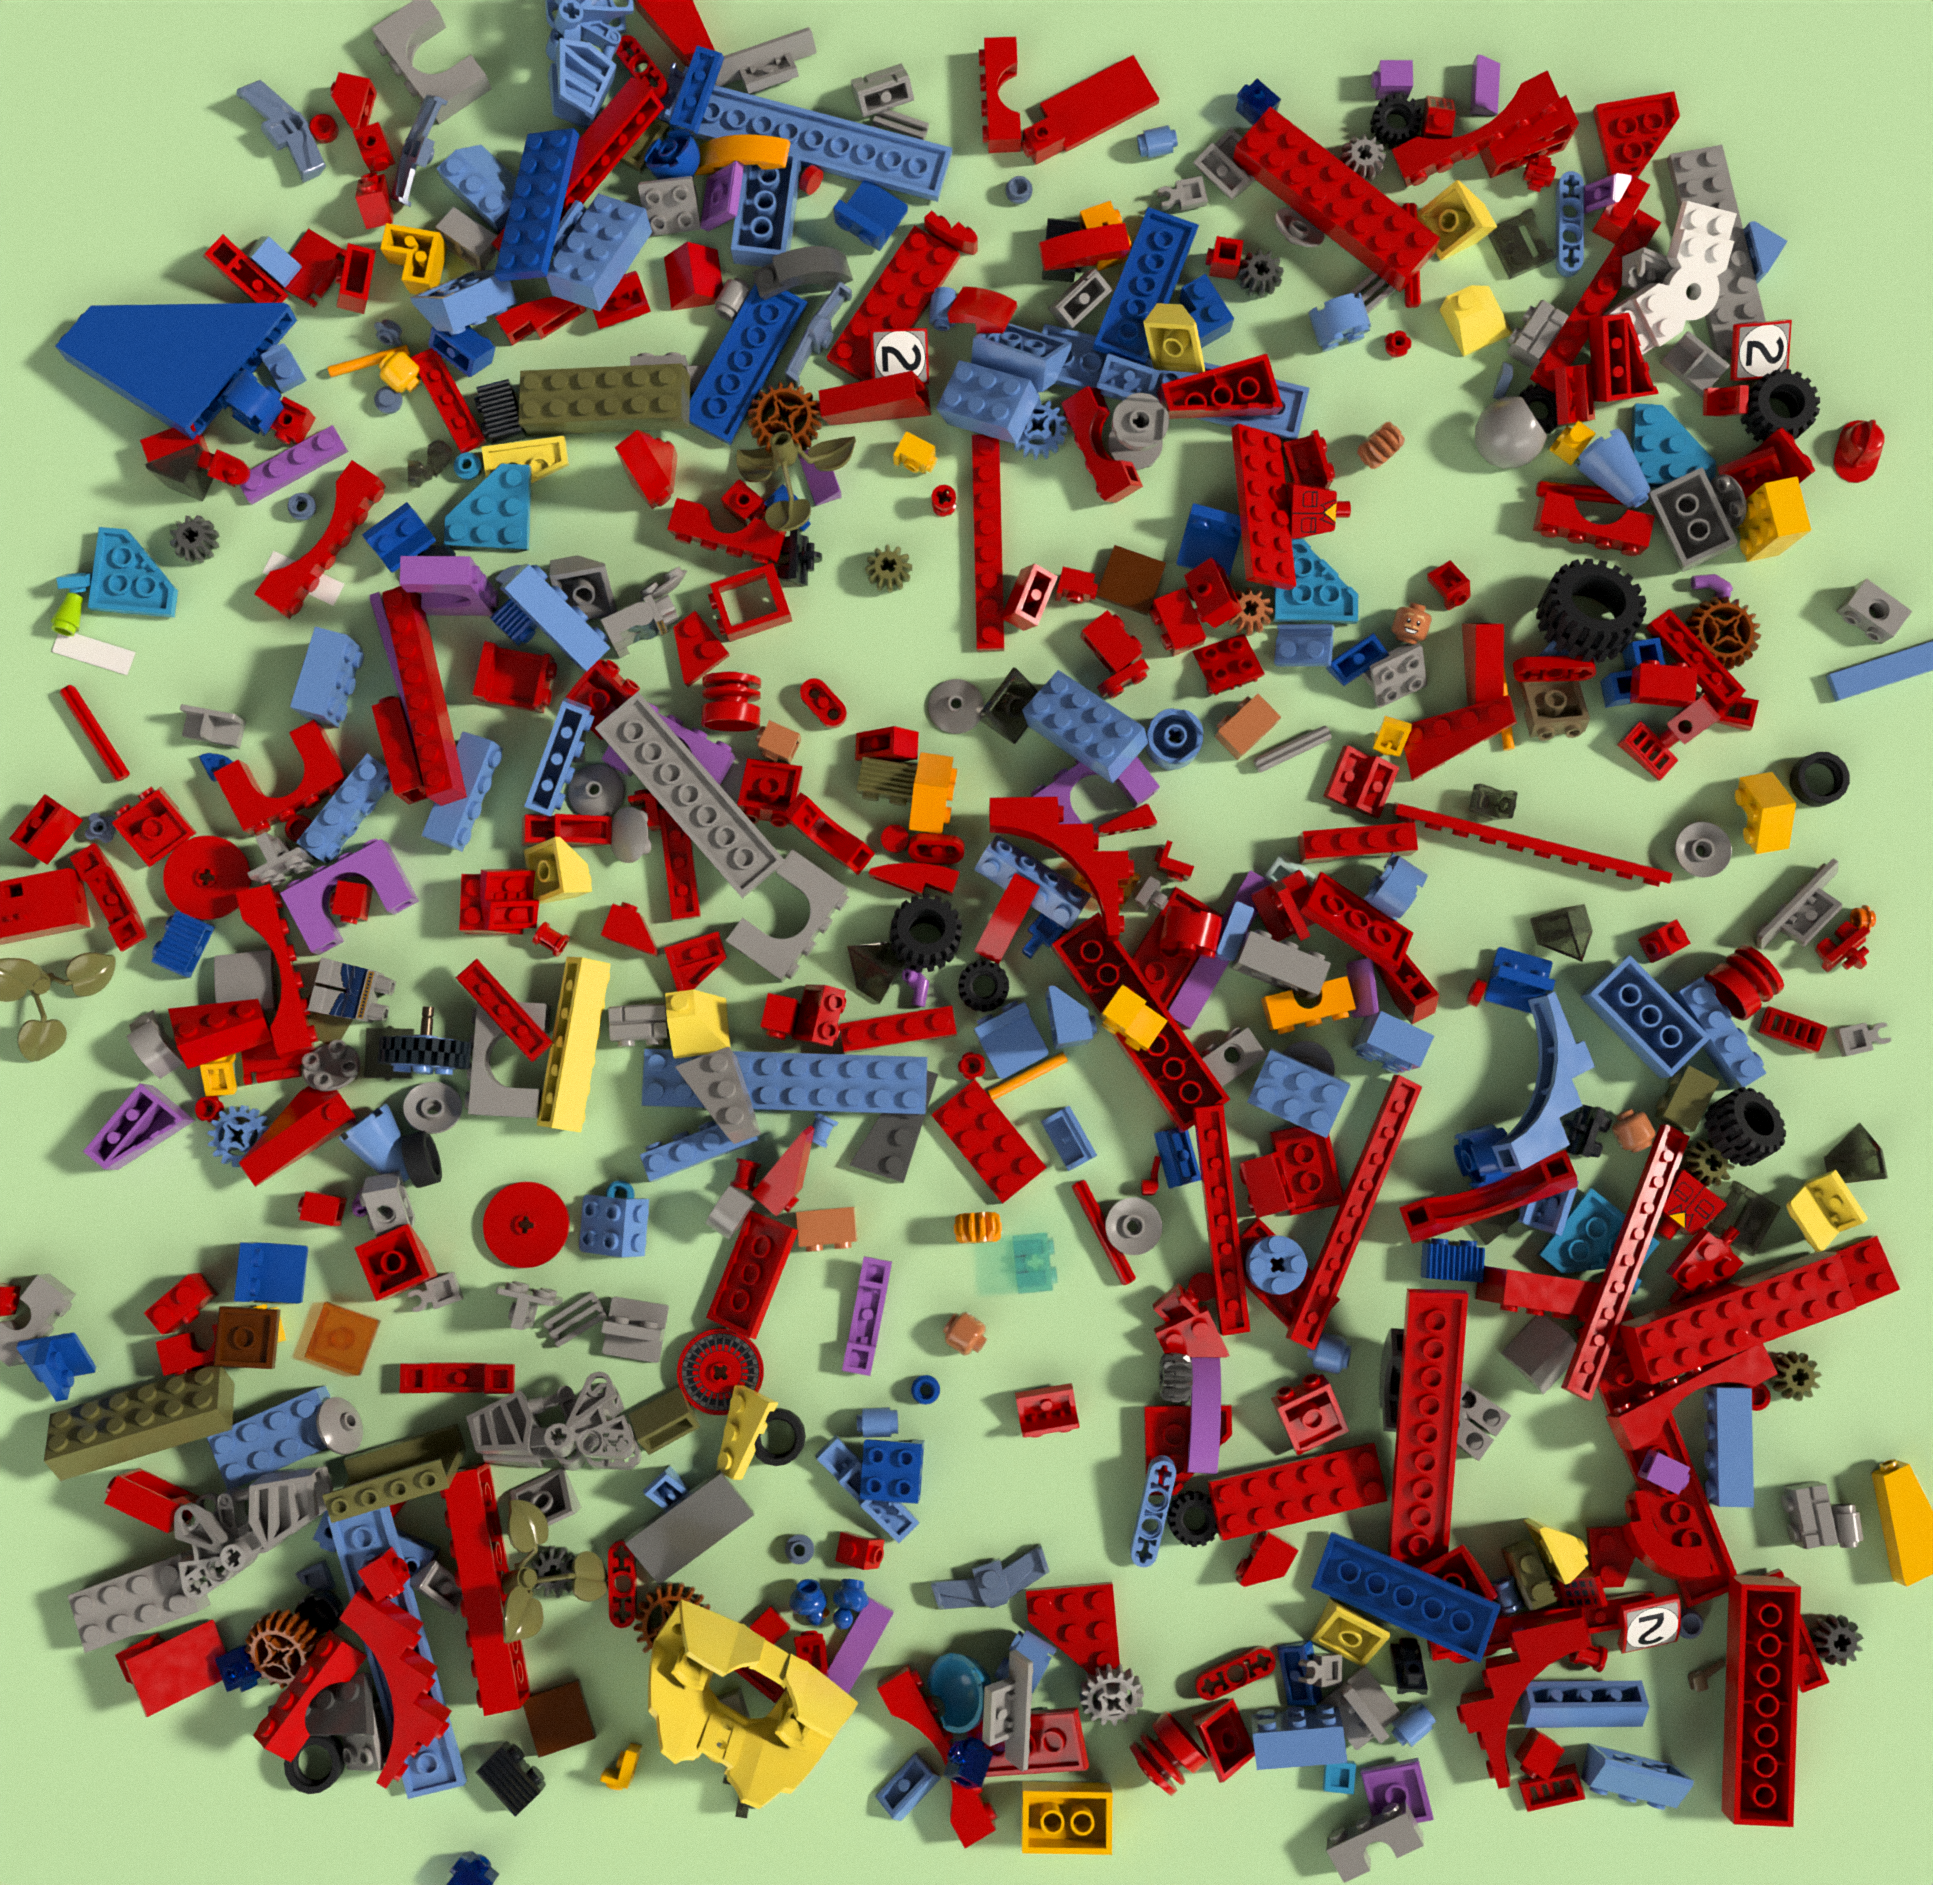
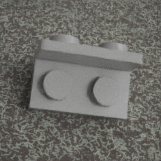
M691 176L638 183L641 205L646 209L652 229L650 236L701 229L696 186L693 184Z
M1407 643L1388 652L1390 654L1389 657L1372 664L1370 669L1361 675L1373 689L1375 704L1378 708L1418 691L1427 685L1423 647L1419 643L1412 646Z
M265 832L255 837L267 863L247 874L254 881L263 885L270 884L274 887L285 882V877L293 873L300 874L309 870L312 867L311 864L316 862L317 859L300 847L292 850L287 842H283L278 837Z
M512 1281V1283L506 1282L505 1286H500L496 1289V1294L518 1298L517 1303L513 1302L511 1305L508 1319L512 1320L510 1328L519 1330L533 1327L539 1304L555 1306L562 1304L563 1298L556 1296L557 1291L547 1288L535 1289L534 1291L528 1290L529 1284Z
M617 1296L613 1297L609 1317L603 1321L601 1333H605L602 1353L654 1363L659 1362L669 1306Z
M1365 1666L1358 1669L1342 1682V1685L1336 1687L1320 1701L1321 1705L1330 1704L1334 1708L1339 1707L1344 1736L1355 1750H1359L1373 1737H1376L1380 1744L1390 1737L1384 1728L1401 1715L1399 1709Z
M380 1700L373 1701L374 1735H341L344 1748L342 1755L348 1770L379 1771L384 1768L383 1764L387 1762L392 1742Z

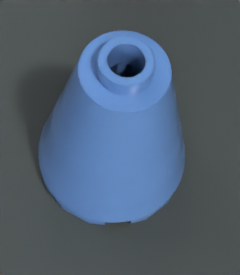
M1614 429L1610 431L1611 437L1604 440L1601 436L1590 444L1578 457L1581 463H1576L1575 466L1581 473L1626 507L1634 506L1637 508L1648 500L1650 487L1626 435L1622 430Z
M386 1103L352 1125L351 1129L346 1133L344 1131L338 1136L346 1147L380 1175L400 1171L403 1182L409 1179L402 1156L401 1140L403 1137Z

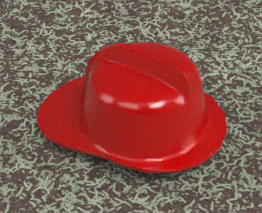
M1871 419L1868 422L1856 420L1849 422L1843 427L1833 463L1837 474L1842 479L1852 483L1866 481L1874 474L1885 443V435L1876 424V420Z

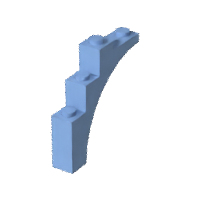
M1555 991L1535 996L1528 1000L1535 1020L1538 1038V1072L1529 1106L1521 1120L1506 1137L1492 1146L1502 1173L1524 1170L1570 1145L1559 1118L1583 1106L1572 1078L1595 1067L1585 1041L1575 1042Z

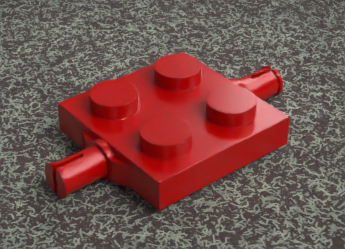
M1729 1225L1724 1234L1718 1238L1704 1228H1701L1665 1271L1675 1280L1676 1285L1679 1287L1668 1301L1674 1304L1685 1300L1688 1295L1693 1297L1726 1285L1744 1263L1733 1253L1729 1246L1740 1232Z

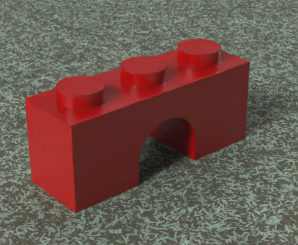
M217 1324L212 1325L214 1343L209 1350L199 1347L194 1332L155 1342L163 1375L174 1374L179 1376L192 1372V1368L203 1366L205 1368L214 1364Z

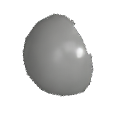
M1519 396L1503 397L1490 403L1481 413L1475 426V443L1480 455L1488 463L1502 469L1519 468L1530 463L1541 452L1547 439V434L1534 417L1524 399Z

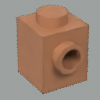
M770 720L766 727L762 726L756 737V741L759 742L758 748L763 752L761 756L772 762H777L779 759L788 764H791L802 740L799 733Z

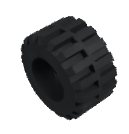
M1778 369L1774 370L1771 374L1767 373L1749 390L1748 414H1744L1740 420L1742 425H1747L1746 433L1754 435L1753 440L1758 442L1761 439L1764 442L1780 427H1783L1794 439H1797L1816 421L1815 417L1820 411V408L1816 406L1820 404V397H1815L1818 390L1816 386H1810L1811 380L1808 377L1804 380L1801 378L1802 373L1798 371L1791 374V369H1784L1782 372ZM1769 398H1776L1784 402L1789 409L1790 418H1783L1775 414L1770 407Z
M923 894V899H919L918 895L911 897V903L907 900L902 902L901 909L897 908L894 912L890 928L891 950L896 952V959L899 962L904 959V966L909 969L912 965L916 966V971L922 972V968H927L928 972H933L935 966L941 969L945 967L946 961L950 963L954 958V954H957L962 934L961 919H958L959 913L957 910H951L952 904L948 901L942 903L939 896H935V899H930V894ZM928 923L935 926L940 931L942 937L934 943L925 944L915 940L909 930L917 924Z
M1740 1087L1708 1107V1112L1705 1113L1704 1117L1706 1119L1704 1125L1705 1129L1708 1130L1707 1136L1709 1140H1712L1713 1147L1721 1152V1156L1725 1159L1728 1158L1735 1165L1739 1163L1740 1166L1746 1167L1760 1162L1780 1150L1781 1146L1784 1145L1786 1130L1783 1128L1785 1123L1780 1117L1781 1113L1774 1107V1103L1770 1099L1765 1098L1763 1093H1757L1752 1088Z

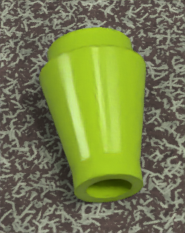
M67 593L62 604L51 619L53 623L51 629L61 635L73 637L75 632L80 629L81 609L84 599L77 594Z

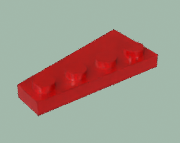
M1509 695L1411 723V731L1404 746L1411 779L1413 781L1417 780L1432 769H1436L1457 755L1467 752L1473 746L1517 724L1511 697Z

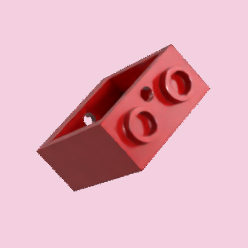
M773 563L710 583L712 593L708 594L709 601L713 610H719L721 618L716 621L721 635L727 634L730 642L792 622V617ZM766 578L777 611L731 626L720 593Z
M138 1468L120 1474L110 1481L106 1488L108 1495L104 1504L165 1533H170L174 1531V1515L178 1508L187 1503L196 1504L200 1496ZM184 1510L182 1514L183 1520L186 1524H189L193 1514L189 1510Z

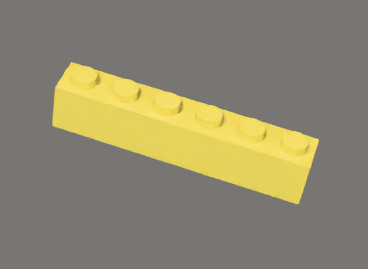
M566 957L552 1036L554 1044L550 1047L537 1126L581 1132L582 1125L585 1121L587 1096L590 1093V1078L595 1064L596 1044L600 1036L601 1016L605 1008L606 987L610 980L609 970L611 964L582 957Z

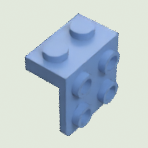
M1017 1000L1002 1008L1004 1013L995 1018L992 1014H989L976 1021L978 1026L974 1028V1032L997 1076L1001 1079L1022 1070L1048 1055V1049L1029 1015L1030 1010L1025 1002L1018 1004Z
M585 1195L582 1203L580 1251L615 1257L645 1256L649 1199Z

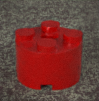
M1170 906L1165 916L1159 947L1167 950H1175L1177 948L1179 949L1178 954L1194 958L1195 953H1198L1201 957L1215 959L1222 927V918L1201 910L1200 913L1192 912L1191 908Z

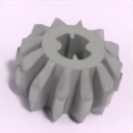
M1364 133L1360 140L1353 136L1349 143L1343 145L1339 160L1362 178H1366L1371 182L1376 174L1379 175L1382 172L1386 154L1382 153L1384 149L1383 144H1375L1376 136L1371 140H1367Z

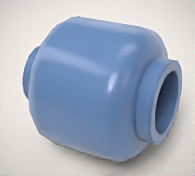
M1321 1333L1315 1350L1308 1349L1307 1357L1312 1358V1364L1315 1369L1339 1374L1343 1368H1348L1351 1346L1347 1345V1340L1342 1336Z

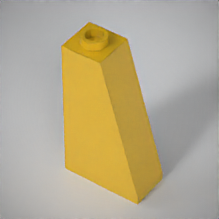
M1891 1459L1879 1465L1880 1469L1871 1474L1891 1576L1894 1582L1908 1587L1933 1574V1510L1910 1464Z

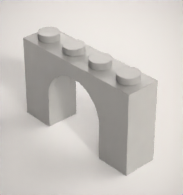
M413 0L371 28L376 37L373 43L382 56L386 54L391 60L388 63L398 77L403 75L406 79L404 85L411 96L415 97L417 95L420 98V107L426 95L438 96L448 101L446 106L441 105L435 119L438 124H441L492 88L486 74L472 55L439 74H426L413 67V58L417 49L424 42L446 28L440 12L431 0Z
M793 849L785 858L786 862L777 869L776 873L780 878L807 897L810 904V918L805 928L791 938L777 939L768 936L742 917L726 939L728 944L782 982L786 978L790 980L793 978L800 967L797 964L803 955L807 957L816 946V942L813 940L819 932L824 934L833 922L830 917L836 909L841 911L849 900L847 896L849 891L846 886Z
M518 1002L546 1034H549L551 1006L543 1003ZM477 1003V1007L474 1006L472 1009V1023H475V1034L470 1036L469 1041L473 1058L469 1069H467V1079L471 1080L470 1092L467 1091L465 1094V1108L468 1109V1114L538 1119L543 1090L506 1087L493 1075L490 1066L491 1053L496 1043L505 1037L506 1034Z

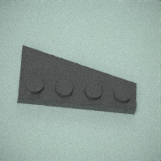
M928 1070L926 1112L938 1077L937 1073ZM881 1113L850 1163V1166L904 1183L925 1115Z
M364 1672L353 1676L349 1682L334 1683L318 1692L311 1700L305 1714V1726L310 1736L374 1735L372 1674ZM275 1704L268 1706V1713L271 1711Z

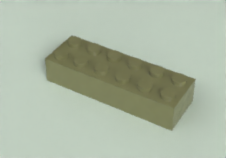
M682 363L520 371L519 425L529 436L689 429L690 375Z
M212 1365L52 1413L49 1418L44 1462L57 1478L62 1481L232 1430L235 1383L223 1366Z

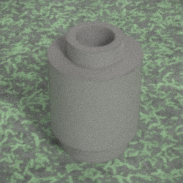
M739 278L734 280L728 279L715 301L716 307L714 311L716 314L727 321L733 322L750 293L749 285Z
M1855 1504L1831 1505L1840 1548L1858 1547V1542L1864 1541L1860 1513L1856 1511Z

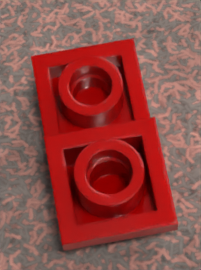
M932 210L924 217V230L931 236L954 250L970 255H975L978 252V237L970 227L967 226L965 228L958 221L951 228L950 223L942 215L937 216Z

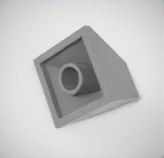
M578 555L550 560V580L552 586L557 585L568 596L565 602L570 607L577 606L589 618L588 620L607 617L618 612L605 563Z

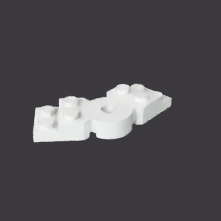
M1683 201L1667 255V260L1673 269L1666 275L1662 284H1647L1603 314H1630L1641 344L1639 348L1642 355L1653 347L1662 346L1681 333L1686 320L1703 318L1714 308L1719 297V281L1717 276L1727 269L1734 241L1729 239L1737 213L1690 201ZM1688 286H1690L1691 288V294L1689 298L1686 295V290Z

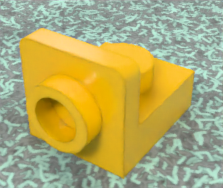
M1384 716L1379 731H1376L1374 735L1373 749L1378 750L1384 755L1400 757L1410 734L1412 724Z
M236 1053L200 1065L205 1096L233 1095L236 1093L237 1085L233 1069Z
M631 1743L626 1751L621 1750L616 1769L620 1771L605 1768L601 1774L600 1781L605 1782L606 1786L613 1790L628 1789L634 1778L642 1746Z

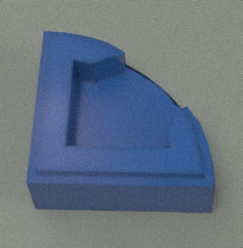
M205 753L199 756L213 782L217 781L213 772L234 762L221 754Z

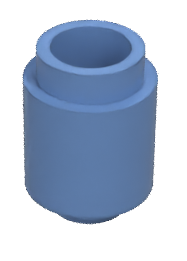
M1169 125L1144 130L1143 134L1137 135L1140 157L1147 156L1149 159L1173 153V147L1178 146L1175 129L1170 130Z
M938 287L934 290V294L931 295L929 323L936 330L948 331L956 325V323H949L947 314L957 297L956 291L952 288Z
M890 1407L862 1408V1414H857V1432H863V1438L891 1437V1434H898V1411L890 1410Z
M1421 1702L1416 1706L1412 1704L1392 1722L1395 1729L1391 1733L1402 1746L1407 1743L1410 1747H1413L1433 1729L1432 1725L1436 1720Z

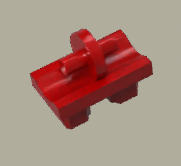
M216 449L215 454L205 450L202 451L198 466L209 470L207 476L233 487L245 484L250 478V469L244 463L245 461Z
M1844 922L1835 931V935L1843 941L1841 945L1836 946L1827 937L1815 948V952L1824 961L1822 968L1828 973L1846 958L1847 960L1842 963L1843 968L1846 970L1852 966L1857 969H1863L1867 965L1864 956L1869 953V950L1865 946L1859 950L1857 949L1866 942L1865 937L1870 933V930L1865 926L1858 929L1850 922Z

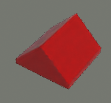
M687 241L664 257L672 311L715 305V301L723 289L717 249Z
M1233 1698L1191 1715L1219 1783L1225 1782L1255 1756L1253 1744Z

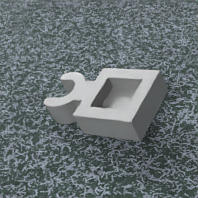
M1202 176L1178 180L1175 182V189L1164 186L1159 188L1157 193L1158 197L1166 196L1169 198L1168 201L1161 202L1160 209L1162 211L1170 210L1176 204H1179L1180 211L1205 207L1208 203Z
M1866 1023L1835 1029L1841 1056L1846 1057L1874 1050L1872 1043L1877 1045L1889 1043L1891 1037L1880 1038L1878 1035V1030L1887 1027V1023H1876L1871 1025L1869 1029Z
M455 1272L425 1282L427 1291L417 1289L407 1294L408 1298L416 1295L421 1298V1304L412 1308L413 1312L425 1310L430 1302H432L434 1309H438L464 1299Z
M1341 1654L1313 1655V1661L1306 1659L1299 1661V1665L1306 1666L1307 1668L1306 1675L1298 1677L1299 1682L1313 1684V1686L1318 1687L1342 1685Z

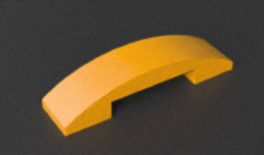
M730 135L709 140L698 147L700 151V164L695 175L714 174L719 171V167H726L734 161L744 165L757 164L762 170L785 168L791 142L788 139L765 135Z

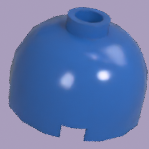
M686 129L672 130L667 133L669 138L663 142L658 138L648 148L644 160L651 173L658 180L685 176L693 178L700 164L698 145Z

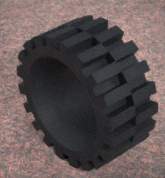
M1585 558L1582 565L1577 559L1572 561L1569 566L1565 564L1558 572L1556 571L1537 606L1539 609L1536 613V619L1540 620L1538 624L1540 632L1547 630L1544 636L1545 640L1548 643L1553 640L1557 643L1554 649L1558 652H1561L1563 649L1569 651L1567 657L1572 659L1580 655L1582 656V662H1590L1592 657H1595L1597 663L1604 662L1607 656L1612 660L1617 657L1619 652L1622 653L1626 649L1643 622L1647 608L1643 607L1646 603L1645 595L1638 596L1642 588L1639 584H1631L1633 577L1629 573L1625 576L1621 575L1619 572L1622 568L1614 565L1613 569L1606 567L1607 561L1600 560L1598 565L1593 564V559ZM1571 596H1585L1600 602L1609 609L1615 619L1597 620L1585 615L1575 606Z

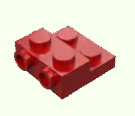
M598 660L582 675L566 695L568 699L592 707L590 715L595 717L590 730L600 740L604 738L595 727L640 690V687L631 679L625 680L618 674L620 668L611 660Z
M747 758L737 806L753 824L763 820L770 821V824L774 827H786L790 823L783 814L788 809L790 803L798 796L803 766Z
M152 786L137 796L141 801L135 806L131 807L127 803L114 814L118 818L112 822L113 826L148 867H151L197 833L179 812V807L164 789L159 787L157 790H154Z
M805 984L792 1039L824 1046H833V1042L839 1036V1017L846 1007V990L828 985Z
M1309 1374L1302 1379V1384L1293 1388L1291 1386L1281 1387L1276 1391V1396L1271 1398L1279 1420L1284 1426L1297 1456L1349 1432L1332 1387L1323 1374L1319 1376L1317 1374Z

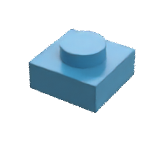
M93 572L72 573L56 577L58 589L69 588L70 593L87 591V586L91 585Z
M1347 1760L1348 1763L1324 1765L1323 1790L1354 1795L1356 1763Z

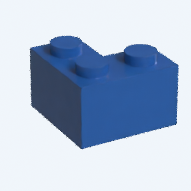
M1206 273L1182 287L1179 302L1196 322L1201 348L1231 331L1234 317Z
M1660 637L1631 642L1622 652L1626 671L1610 673L1600 681L1605 708L1633 704L1630 703L1632 669L1642 663V661L1657 660L1660 662V665H1665Z

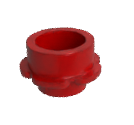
M1400 330L1389 333L1385 338L1386 352L1392 357L1406 355L1407 350L1412 345L1411 339L1406 336L1405 332Z
M967 1052L962 1056V1060L958 1062V1070L960 1073H963L964 1078L974 1080L985 1073V1059L978 1053ZM971 1063L975 1065L973 1069L969 1067Z
M217 1096L201 1097L195 1105L197 1117L201 1121L206 1120L208 1123H211L212 1120H218L220 1118L219 1112L224 1111V1105ZM209 1106L212 1107V1110H211V1111H208V1110H207V1108H208Z

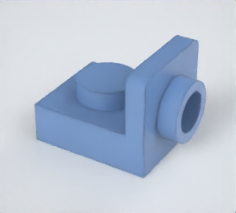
M284 343L273 345L260 355L282 393L307 381L292 352Z

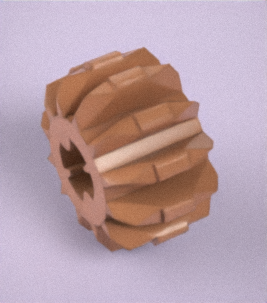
M1386 422L1359 445L1357 454L1365 465H1368L1371 469H1376L1403 446L1405 438L1397 426H1394L1391 422Z
M1251 587L1247 588L1245 594L1240 590L1236 591L1235 594L1243 611L1232 617L1228 624L1229 626L1237 624V633H1240L1244 628L1246 629L1247 636H1251L1253 629L1261 633L1263 625L1268 626L1271 619L1268 616L1272 615L1273 608L1267 607L1271 601L1270 598H1260L1263 593L1262 590H1258L1256 595H1253ZM1245 608H1248V611L1250 608L1253 609V616H1250V613L1246 615L1244 613Z

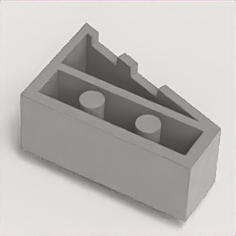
M729 1046L675 1066L733 1144L761 1134L738 1058Z

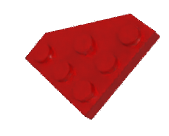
M1675 91L1595 105L1593 113L1607 175L1611 176L1616 173L1626 174L1628 172L1637 178L1640 176L1680 117Z
M1221 1404L1220 1446L1232 1436V1405ZM1191 1405L1144 1406L1145 1478L1149 1464L1154 1457L1159 1455L1169 1457L1173 1460L1176 1469L1172 1495H1177L1186 1482L1195 1474L1187 1472ZM1162 1465L1161 1469H1156L1159 1475L1158 1483L1163 1484V1473L1169 1472L1166 1465ZM1154 1491L1149 1496L1163 1494L1159 1491Z
M1112 1582L1025 1589L1028 1621L1087 1673L1094 1676L1096 1674V1667L1104 1671L1107 1664H1110L1112 1669H1116L1120 1664Z

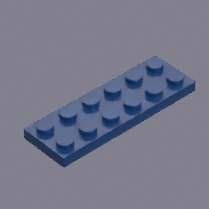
M574 128L527 134L494 276L500 282L547 277L579 139V134Z
M1150 207L1147 208L1095 339L1093 350L1104 354L1110 353L1146 365L1150 351L1143 322L1157 303H1170L1198 231V224Z
M755 282L690 399L689 424L728 445L732 444L748 415L749 409L752 407L753 399L758 397L759 391L764 386L808 306L807 301L787 290L763 300L759 295Z
M1331 1532L1311 1586L1313 1589L1478 1663L1482 1661L1501 1604L1336 1532Z

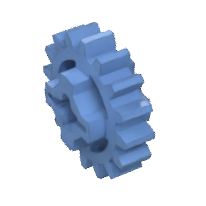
M1039 398L1018 444L1014 446V450L1017 452L1023 449L1024 458L1029 453H1032L1034 460L1038 459L1039 454H1043L1044 458L1047 459L1050 450L1056 454L1059 448L1057 444L1063 445L1065 438L1062 435L1067 434V427L1062 426L1066 421L1065 416L1058 417L1060 408L1057 407L1052 410L1051 401H1048L1045 406L1041 405ZM1052 424L1055 426L1054 436H1052V432L1049 430Z
M241 1105L240 1110L237 1106H230V1114L226 1111H220L221 1120L211 1121L216 1127L215 1131L211 1130L207 1133L210 1136H214V1140L209 1142L208 1146H215L217 1148L212 1155L214 1157L223 1156L222 1164H229L232 1161V1167H240L239 1162L256 1143L257 1133L258 1141L270 1127L264 1125L268 1120L267 1116L258 1117L259 1109L253 1108L249 1112V1106ZM245 1117L250 1121L242 1124L236 1118ZM239 1131L244 1132V1134H242L241 1139L243 1141L237 1140L240 1137V1134L238 1133ZM239 1148L240 1151L244 1152L245 1154L238 1156L231 1153V1151H235Z

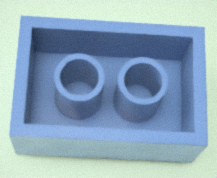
M959 360L936 409L948 425L1018 444L1040 395L1030 379Z
M315 627L290 707L307 720L314 719L319 723L339 728L341 721H344L347 715L348 707L346 703L348 697L355 690L356 680L354 677L357 668L359 669L363 664V649L348 635Z
M1379 1011L1363 1019L1351 1049L1357 1051V1057L1368 1062L1377 1060L1383 1063V1069L1398 1074V1072L1403 1073L1421 1067L1434 1035L1383 1011Z
M1271 1048L1247 1102L1327 1138L1351 1085L1345 1080Z
M1322 1704L1316 1706V1709L1304 1710L1302 1707H1290L1286 1709V1712L1274 1713L1272 1709H1263L1257 1711V1714H1251L1257 1770L1348 1763L1339 1707L1334 1708L1333 1705Z

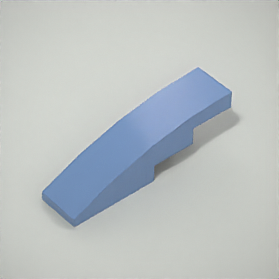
M837 1435L815 1455L816 1459L837 1479L838 1483L898 1543L920 1523L901 1502L863 1500L860 1498L862 1460Z

